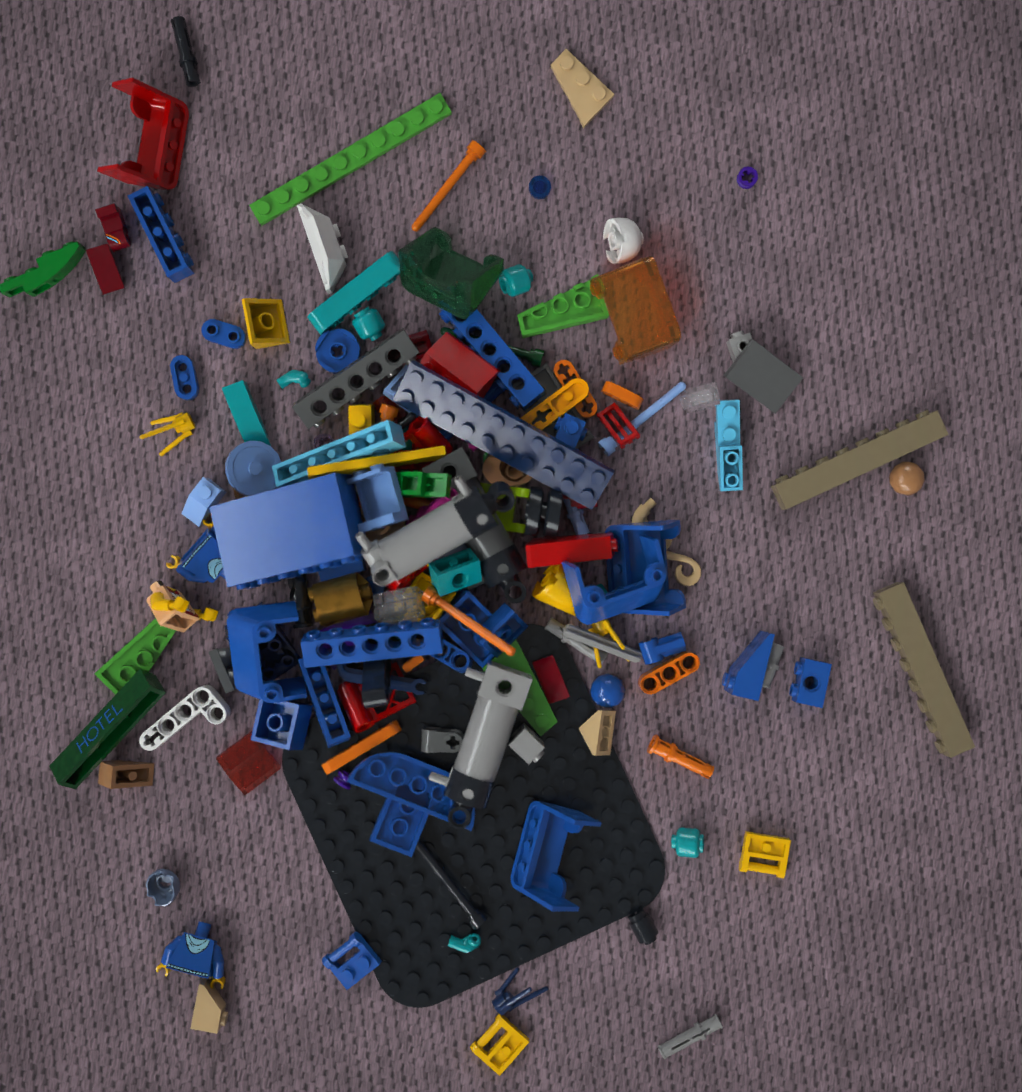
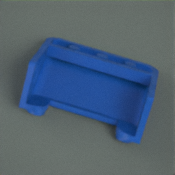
M680 520L616 524L607 527L605 533L613 532V538H617L618 552H615L613 558L606 559L609 592L644 580V570L647 565L640 535L644 534L659 540L667 576L658 599L624 613L670 616L686 608V599L682 591L679 589H669L666 539L676 538L680 534Z

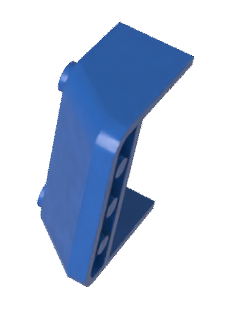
M644 534L640 535L647 565L644 570V580L605 594L596 585L584 587L579 566L567 561L562 562L575 615L580 622L590 625L652 603L658 599L667 573L657 538Z
M295 601L231 610L227 615L226 621L234 681L237 690L267 703L307 698L303 677L263 682L258 643L268 642L274 638L276 634L275 624L299 621Z
M542 801L532 802L527 811L511 873L513 888L551 911H579V906L565 899L567 885L565 879L557 874L568 832L579 833L583 826L601 827L602 822L577 810Z

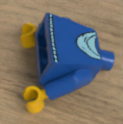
M203 519V524L211 528V530L207 528L182 558L171 555L175 559V565L166 563V566L170 569H176L181 576L190 582L205 583L209 581L213 583L219 576L225 579L213 522L208 524Z
M199 921L195 935L184 932L183 935L177 936L165 947L161 963L157 966L156 972H159L161 967L166 970L165 976L171 970H176L206 979L212 978L210 988L213 989L215 982H219L221 989H223L225 977L222 950L217 945V941L208 939L212 925Z

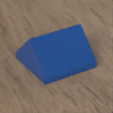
M505 602L482 624L483 627L510 645L528 627ZM473 633L479 643L496 658L503 653L502 650L479 634Z

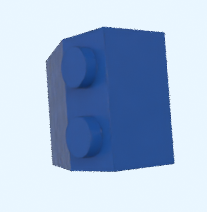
M466 587L458 590L450 602L451 605L480 625L492 615ZM443 612L439 618L441 628L483 668L494 655L479 643L473 635V630L447 612Z
M760 631L731 665L728 673H724L722 686H725V691L735 696L759 701L775 634Z

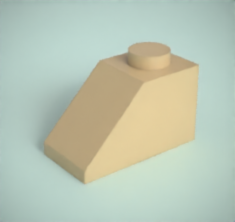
M203 978L199 983L190 1029L217 1034L221 1026H225L227 1022L228 1012L225 1011L226 1003L215 986L213 989L210 988V979Z

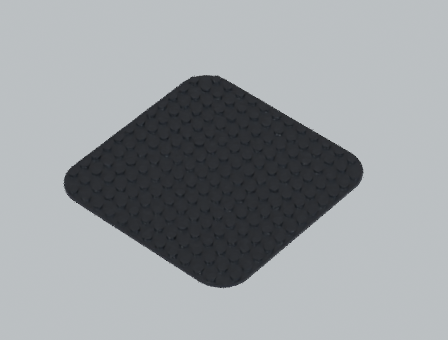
M527 624L528 627L516 640L542 691L543 688L532 662L553 654L570 697L549 704L558 722L542 736L536 732L520 712H518L511 735L524 722L543 740L545 746L543 751L545 753L536 763L532 761L528 764L509 746L508 741L487 808H475V821L472 831L465 828L455 829L449 822L428 815L419 838L474 908L483 910L487 915L488 919L477 929H473L469 924L467 912L416 848L412 857L369 841L386 797L351 784L350 790L338 785L333 778L338 776L339 769L351 773L365 758L381 752L402 753L450 773L458 752H422V728L459 729L465 735L478 697L481 681L467 677L465 673H459L444 663L436 661L404 676L412 679H425L429 682L428 684L420 683L418 685L420 691H427V693L424 695L413 693L416 699L415 703L376 722L371 728L359 733L354 731L342 705H340L351 736L349 741L328 748L316 716L309 720L303 750H283L282 768L284 776L354 930L361 934L382 960L380 965L373 970L384 992L402 1005L423 1008L447 1000L645 908L655 899L663 885L665 862L662 852L613 745H611L610 755H592L579 730V727L595 714L597 710L567 645L560 642V638L545 630L544 626ZM459 657L456 661V666L459 668L464 667L467 662L466 657ZM472 659V669L484 673L485 671ZM390 689V698H391L393 689ZM397 690L394 701L398 702L409 699L407 692ZM388 705L374 707L377 715L385 711ZM397 720L402 728L400 732L330 774L325 773L321 766L322 763L388 723ZM452 736L449 740L452 741V745H456L458 742L455 736ZM534 801L547 802L577 810L602 822L601 827L583 826L579 833L568 832L557 874L565 879L567 885L565 899L579 906V911H551L514 889L511 884V873L530 804ZM476 933L481 937L480 946L469 953H464L447 946L451 935L463 939L470 934Z

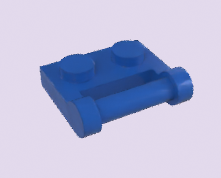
M358 932L350 935L349 940L333 953H328L322 958L323 965L333 972L346 990L382 962ZM353 947L359 949L358 952L340 965L337 962L339 958Z

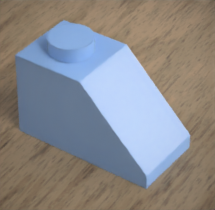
M202 477L189 494L182 515L200 527L203 524V519L206 520L210 514L209 507L217 505L226 494V491L209 478Z

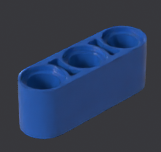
M418 633L413 634V637L419 639L421 636ZM444 639V645L448 649L447 653L444 656H438V654L430 655L459 673H465L468 667L472 668L473 665L471 657L466 652ZM462 656L466 657V665L461 668L457 667V659Z

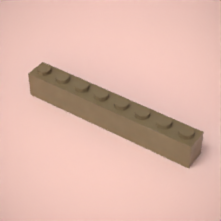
M928 409L916 414L917 419L911 422L905 419L896 423V429L894 430L883 429L875 433L876 438L870 441L866 437L855 442L857 446L849 450L848 446L836 451V456L831 459L825 456L816 460V466L808 468L806 465L795 470L796 475L788 477L786 474L775 479L776 484L772 485L771 488L781 510L789 509L949 435L938 410L929 413Z
M896 582L873 592L875 596L873 603L878 611L881 610L883 614L882 624L887 631H890L893 637L890 640L891 645L896 652L899 651L902 658L899 660L902 669L909 674L910 680H908V684L911 690L918 695L917 705L922 713L925 712L928 718L926 726L931 733H934L937 739L934 743L938 752L952 758L975 748L905 583Z

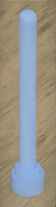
M684 382L678 383L633 419L631 423L635 429L684 391L686 384ZM627 426L623 427L629 435L631 433ZM618 431L617 434H618L619 437L623 440L624 437H623L622 434ZM604 437L598 442L599 447L605 449L604 453L607 456L616 451L617 443L613 437Z

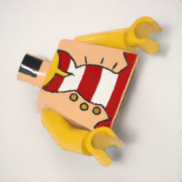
M156 581L150 586L153 593L147 598V603L160 626L184 633L201 618L205 621L216 620L217 610L206 607L204 613H202L201 609H193L189 604L190 602L185 599L180 591L165 586L162 581Z

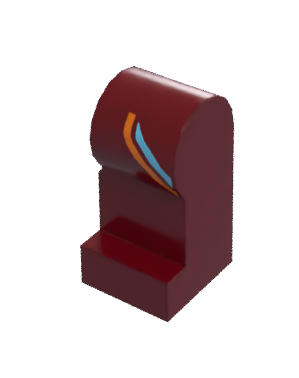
M115 203L95 209L112 251L115 252L131 247L121 209Z

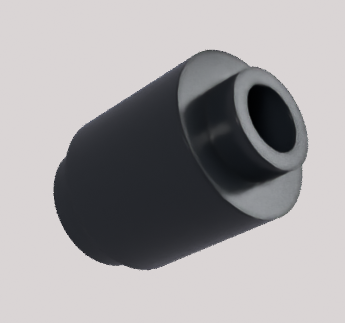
M643 908L637 911L636 914L633 913L628 916L629 925L639 943L648 945L657 939L656 935L659 932L650 915Z

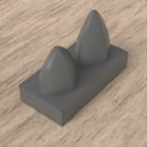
M217 648L209 651L208 653L225 694L235 690L233 668L227 670V667L232 665L230 648Z

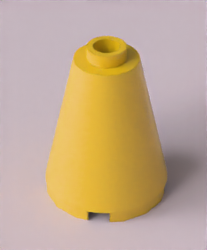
M563 565L549 566L543 573L545 577L541 583L539 581L536 582L532 590V596L543 603L576 617Z

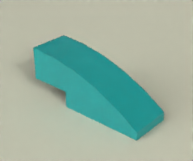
M242 380L223 387L224 396L244 442L261 441L271 446L247 383Z

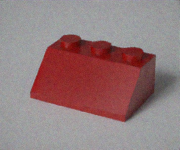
M446 332L424 354L420 361V364L482 398L485 397L499 373L497 368L449 332Z

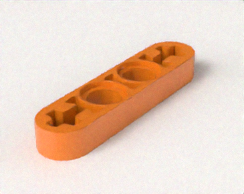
M394 720L322 763L321 766L326 774H330L397 734L402 728L397 720Z

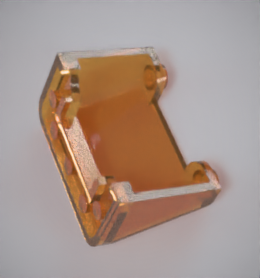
M652 256L638 259L594 277L590 281L592 295L598 299L603 298L618 338L613 347V354L620 365L667 350L680 341V327L658 266Z

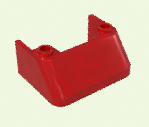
M133 77L112 82V87L131 95V111L136 117L144 120L137 163L129 160L122 162L121 165L98 167L97 172L127 184L148 186L162 190L175 188L178 183L189 118L187 105L183 101Z

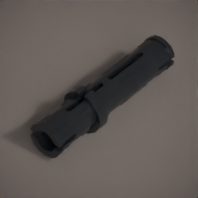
M182 16L173 17L171 24L180 55L179 65L183 68L186 85L189 87L198 86L201 83L197 72L198 62L192 51L185 18Z

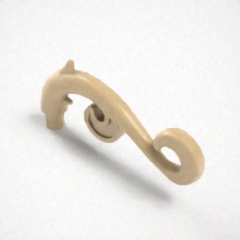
M650 498L644 505L640 504L633 514L632 523L648 522L647 516L650 514L649 511L657 503ZM666 539V550L670 547L672 539ZM666 551L668 560L689 563L693 568L691 575L684 576L681 571L682 565H677L675 578L679 584L691 586L699 581L701 567L695 560L685 555Z

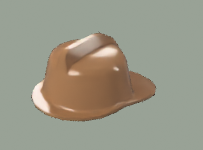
M492 455L483 464L484 477L491 484L503 481L509 486H520L532 479L529 475Z

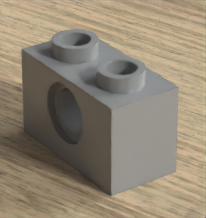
M524 722L509 738V746L528 764L532 761L536 763L545 753L543 751L545 748L543 740Z

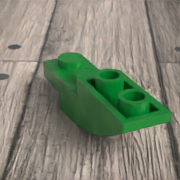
M68 242L61 249L44 252L42 257L36 259L39 268H29L25 271V274L6 278L0 284L1 294L10 298L25 291V293L35 297L47 291L74 269L86 252L85 247L79 242Z
M396 472L403 498H450L451 474Z

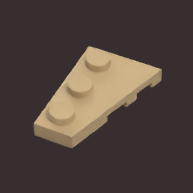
M567 49L551 64L553 73L569 99L573 110L576 112L582 127L585 128L614 97V93Z

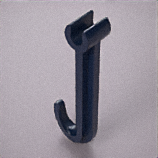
M337 664V671L344 680L362 684L363 670L349 668L347 664ZM391 675L390 689L424 695L427 691H420L418 685L420 683L428 684L429 682L425 679H412Z

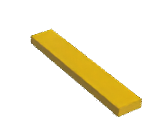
M445 446L310 466L307 468L308 480L332 473L353 474L361 470L371 471V466L384 463V467H398L436 461L444 457L446 451Z

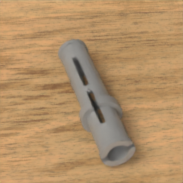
M553 617L550 618L544 628L545 630L560 638V642L563 644L565 642L596 661L592 646L565 637L563 635L564 625ZM599 649L602 664L608 653Z
M714 1014V1016L701 1023H694V1027L661 1045L659 1044L658 1049L665 1060L667 1057L698 1040H705L706 1036L720 1028L722 1029L723 1025L717 1014Z

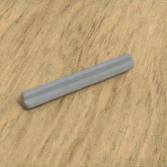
M572 624L564 626L563 635L565 637L634 663L641 661L642 653L640 650L624 645L625 649L622 650L614 640Z

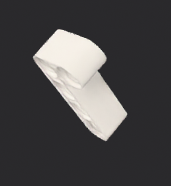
M203 685L192 691L143 732L139 739L140 745L148 751L158 748L200 713L210 723L220 724L230 717L231 709L214 687ZM202 690L209 694L208 701L201 699L200 693ZM184 705L190 706L192 711L190 716L184 713ZM216 707L222 709V718H218L215 715L214 710ZM167 719H170V720L173 721V723H174V729H173V730L167 728V726H166V720H167ZM159 732L161 735L151 743V736Z

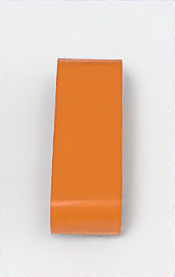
M690 651L681 652L643 673L638 679V685L644 693L655 694L695 672L700 666V660L697 655ZM691 656L693 664L688 668L684 667V658ZM667 667H672L674 670V674L670 678H665L663 675V671ZM653 678L654 686L650 689L644 688L645 679Z

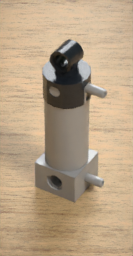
M488 660L484 673L469 667L466 669L465 676L481 681L472 715L449 777L435 772H431L429 776L430 781L444 785V795L454 800L449 809L448 821L455 829H463L469 825L473 808H487L518 712L523 709L532 683L531 674ZM506 680L511 683V686L508 689H502L499 687V683ZM458 810L463 811L466 817L458 820L454 817V812Z

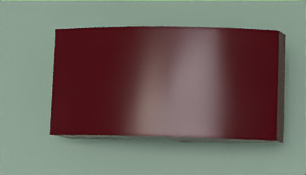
M108 243L87 249L86 252L102 294L125 288Z

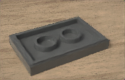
M753 339L748 342L724 374L727 379L775 414L803 379L801 375Z

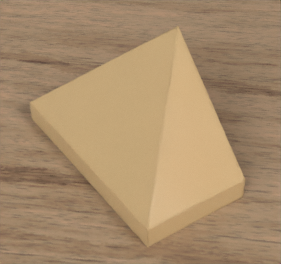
M598 710L579 727L592 755H610L616 711Z

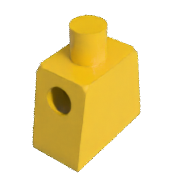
M375 404L349 405V435L375 425Z

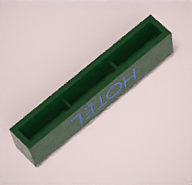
M139 669L49 765L58 785L76 789L165 695L166 691L156 675Z

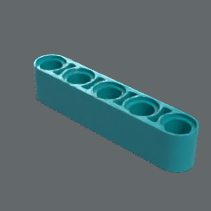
M393 251L386 253L314 309L307 319L318 333L322 335L331 327L335 328L344 321L343 318L345 316L353 314L362 307L361 304L364 301L371 300L379 293L378 291L382 287L386 288L396 280L395 277L400 273L404 274L407 268Z

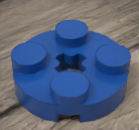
M345 329L324 332L317 340L315 346L319 364L326 371L333 374L338 373L360 357L361 348L357 339ZM342 346L343 355L334 357L333 348Z

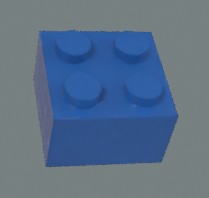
M259 700L251 740L286 750H303L313 705L292 700L275 703Z

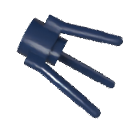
M516 967L503 985L495 991L497 997L492 1000V1004L500 1015H504L508 1011L511 1012L517 1006L548 991L549 987L545 986L529 995L527 994L532 991L531 987H528L514 997L509 991L505 993V989L519 972V968Z

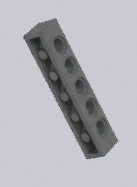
M402 328L294 402L292 408L308 429L312 426L317 428L326 421L325 417L331 413L335 416L344 409V404L349 401L354 403L363 396L361 394L366 389L371 391L381 384L379 380L385 376L390 378L399 371L398 367L404 363L409 365L412 360L415 361L418 358L416 355L419 354V350L405 329ZM390 350H398L400 357L397 360L389 359L387 354ZM373 362L380 363L382 366L381 371L377 373L370 371V364ZM354 375H360L364 381L360 385H354L350 379ZM335 388H342L345 391V395L337 398L333 395L332 391ZM321 400L326 403L327 407L324 410H318L315 408L314 403Z

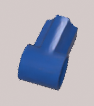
M681 632L661 638H651L650 641L638 643L645 665L659 662L664 657L686 651L685 641Z

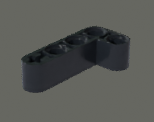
M380 621V622H376V623L366 624L365 626H366V627L375 626L376 624L381 623V621ZM373 638L367 639V641L371 644L378 643ZM391 659L363 662L361 694L364 707L369 709L390 704Z

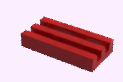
M615 402L597 414L600 422L621 449H624L626 444L630 445L633 443L635 438H640L639 432ZM612 410L617 413L632 434H627L611 413ZM605 415L608 416V418L612 421V423L615 425L618 431L622 434V436L624 437L623 440L619 437V435L615 432V430L606 420V418L604 417Z

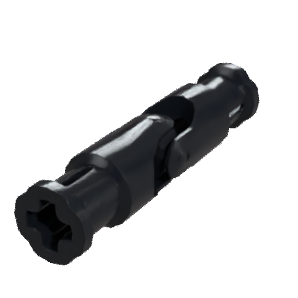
M302 574L303 578H287L288 586L291 590L289 599L290 601H295L299 621H295L293 629L314 626L310 620L309 608L311 607V602L307 590V574Z

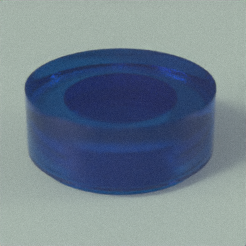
M541 175L533 177L529 183L530 195L539 200L549 195L551 183L548 178Z

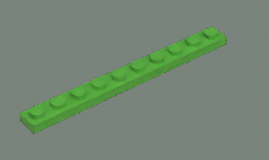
M441 93L249 206L260 225L263 226L450 116L452 112Z

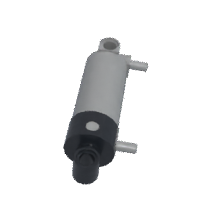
M457 476L454 482L461 493L380 541L375 539L370 542L363 532L357 533L356 539L362 546L361 554L370 566L373 581L377 585L385 586L395 580H400L473 538L475 539L498 526V521L494 515L495 512H507L515 505V497L510 486L503 481H498L490 486L488 493L482 494L477 485L469 488L463 477ZM506 494L504 498L497 499L500 495Z

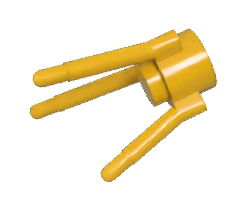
M181 412L174 416L151 421V425L170 421L172 423L142 434L140 439L151 437L175 428L177 433L182 432V435L159 453L160 456H163L183 439L193 435L191 430L196 427L188 412L184 414Z
M608 618L591 624L592 628L588 631L603 637L609 634L622 650L625 649L624 644L612 628ZM593 647L597 667L601 668L599 649Z

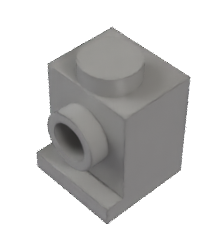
M742 330L730 335L731 339L726 342L733 362L742 352L740 343L747 345L752 339L750 332L744 334Z

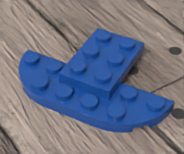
M381 752L361 761L352 770L346 781L386 797L369 841L412 857L428 815L449 822V809L454 800L444 795V785L430 781L429 776L431 772H435L449 777L450 773L397 752ZM475 808L472 810L469 825L465 827V829L472 831L474 826ZM460 810L453 814L458 820L466 817V814Z

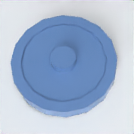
M248 441L237 445L229 453L225 462V474L229 484L237 492L245 496H251L273 490L276 487L272 466L281 463L278 453L270 445L261 441Z

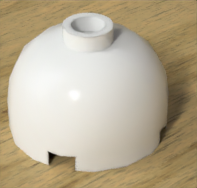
M612 218L606 221L603 239L608 238L610 251L606 250L607 259L613 264L629 262L640 251L644 241L643 233L637 224L628 218Z

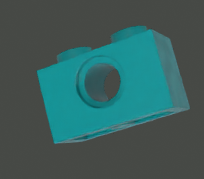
M471 548L428 563L431 583L440 597L482 581L480 560Z

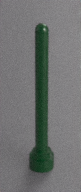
M447 327L441 328L440 333L442 335H444L446 332H449L454 337H456V335L452 331L454 329ZM470 334V337H471V338H474V339L479 338V336H475V335ZM507 345L517 357L527 359L532 366L540 368L545 350L536 348L535 350L531 349V351ZM488 347V349L496 351L494 347Z

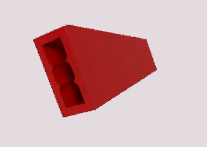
M613 532L557 536L556 539L545 537L533 538L525 545L528 568L560 565L564 561L577 563L611 559L615 552H618L617 538H613Z

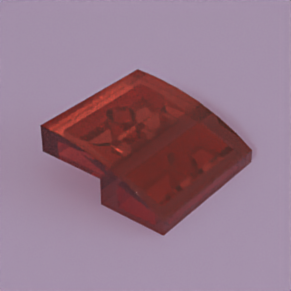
M252 731L216 757L225 773L244 795L281 769L276 759L266 750L265 744L251 740Z

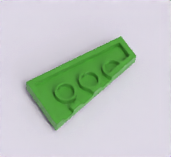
M598 274L584 283L573 286V289L563 294L559 293L553 299L545 303L542 302L517 315L522 339L609 318Z
M155 618L94 674L116 695L139 669L147 672L150 671L176 630L160 626Z
M515 639L511 644L516 649L513 656L503 652L498 658L494 657L491 661L531 674L532 683L522 711L519 710V712L536 732L542 736L558 721ZM506 680L499 683V687L502 689H508L511 686V683Z

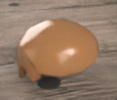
M912 462L897 464L889 474V483L893 490L907 496L917 493L925 482L924 472L919 465Z

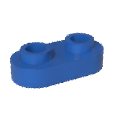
M216 319L207 320L202 325V335L210 342L232 349H239L246 343V334L238 326ZM216 327L215 333L210 334V328ZM233 333L237 334L236 340H231L230 338Z
M178 355L170 363L174 389L178 397L184 400H193L199 393L195 365L187 356ZM182 364L187 365V369L185 371L180 370V366ZM187 385L191 386V392L189 393L184 391Z

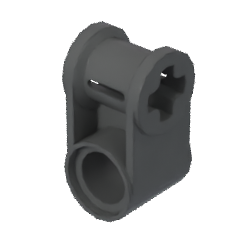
M423 727L421 751L425 753H456L460 749L464 734L459 729ZM452 736H455V739L458 741L456 745H452V741H449Z

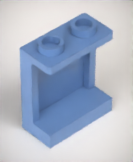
M384 463L373 465L370 467L371 471H357L353 473L354 477L346 480L347 484L356 485L366 522L358 524L359 532L375 531L409 519L394 466L384 467Z

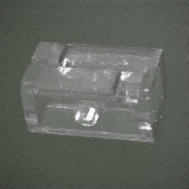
M417 586L374 594L375 620L379 623L386 622L388 625L397 624V622L403 620L417 622L418 618L425 617V606L421 600L423 591Z

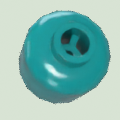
M521 264L504 269L501 277H499L500 288L504 294H508L511 297L526 293L531 289V282L534 280L533 274L530 269H526Z
M368 306L353 315L355 319L352 321V325L361 339L366 340L370 338L372 342L383 335L381 331L385 328L386 324L377 309H370Z
M681 827L677 830L676 835H672L671 847L676 848V853L680 857L697 858L700 853L704 852V835L697 828Z

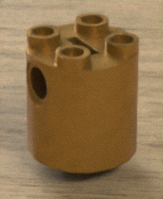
M357 572L312 584V587L307 589L311 601L314 600L316 609H313L314 619L316 623L319 622L324 627L369 615L374 599L369 582Z

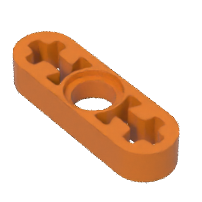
M560 360L555 364L553 373L562 387L565 385L563 381H566L567 378L564 374H558L560 365L569 367L567 374L570 378L572 375L580 378L570 361ZM589 392L588 397L584 401L587 405H593L591 413L589 414L587 411L582 412L581 409L584 407L582 402L575 406L583 418H591L597 411V403Z

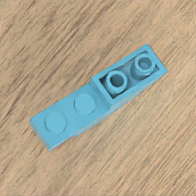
M716 400V422H714L719 488L720 491L743 490L740 400Z

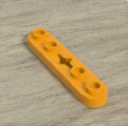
M580 378L571 380L520 419L532 425V422L538 417V411L544 413L552 409L545 417L546 422L543 423L540 420L533 425L540 430H544L588 396L589 386L587 382Z

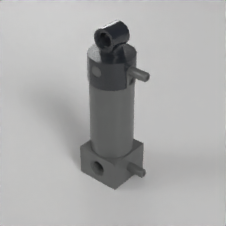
M462 447L422 468L425 473H445L448 469L453 468L457 472L456 476L451 479L452 490L455 489L458 494L461 493L454 479L457 476H462L469 488L477 485L482 494H486L478 480L476 471ZM495 512L494 515L499 525L477 538L465 542L467 548H471L480 560L482 576L481 582L468 586L467 589L471 591L484 583L489 589L498 584L501 586L505 598L509 602L517 604L526 597L527 590L519 579L518 573L526 569L527 566ZM512 586H519L522 594L518 598H512L509 595V589Z

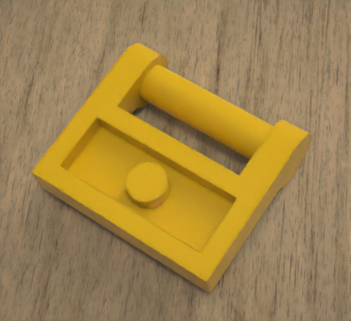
M745 831L739 871L747 872L749 870L784 878L791 840L784 837ZM751 856L778 861V864L774 866L749 862Z
M498 1014L495 1017V1022L477 1042L474 1041L470 1045V1049L500 1076L527 1046L529 1038L514 1026L508 1018ZM503 1027L506 1032L488 1052L485 1051L484 1047Z

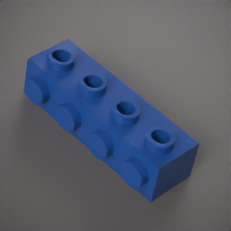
M146 186L128 195L167 277L176 283L195 274L191 267L194 265V262L189 253H184L181 246L185 244L179 233L175 234L172 228L175 224L170 214L164 212L162 206L165 204L158 192L154 193Z

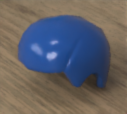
M604 674L598 676L592 682L590 692L596 704L605 708H613L623 701L626 689L620 678L611 674Z

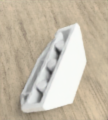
M298 204L297 207L325 290L328 294H331L346 267L345 258H348L344 244L340 245L338 237H341L337 223L332 224L329 217L303 204Z

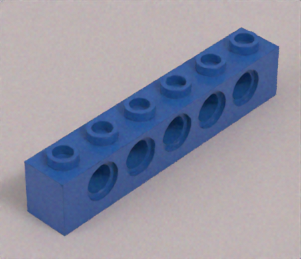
M460 288L438 304L441 311L439 316L446 324L449 322L455 328L452 331L460 341L465 339L470 349L498 369L501 364H508L510 366L508 372L502 373L499 371L495 383L503 392L505 390L508 391L511 395L509 400L517 409L521 407L525 411L545 395L543 387ZM463 313L468 316L463 322L456 320L459 314ZM474 330L482 332L481 336L477 339L470 337L471 332ZM488 347L496 349V352L491 356L484 354L485 349ZM515 381H522L525 384L524 387L520 390L514 389L512 384Z
M424 618L417 622L403 620L398 622V624L389 625L386 622H382L370 627L356 625L351 629L336 627L323 632L310 630L304 633L300 642L305 668L443 653L444 646L440 619L434 620V618ZM413 634H421L424 638L416 639L413 637ZM391 636H397V637H399L401 640L398 641V642H395V641H392V640L390 639V637H391ZM373 638L378 643L371 644L367 641V639ZM345 641H351L355 646H348L345 644ZM327 643L331 645L332 648H324L322 644Z

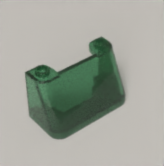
M436 227L431 228L398 250L400 279L403 287L409 293L462 319H467L476 311L504 270V259L497 255H487L484 258L483 264L453 251L449 234Z

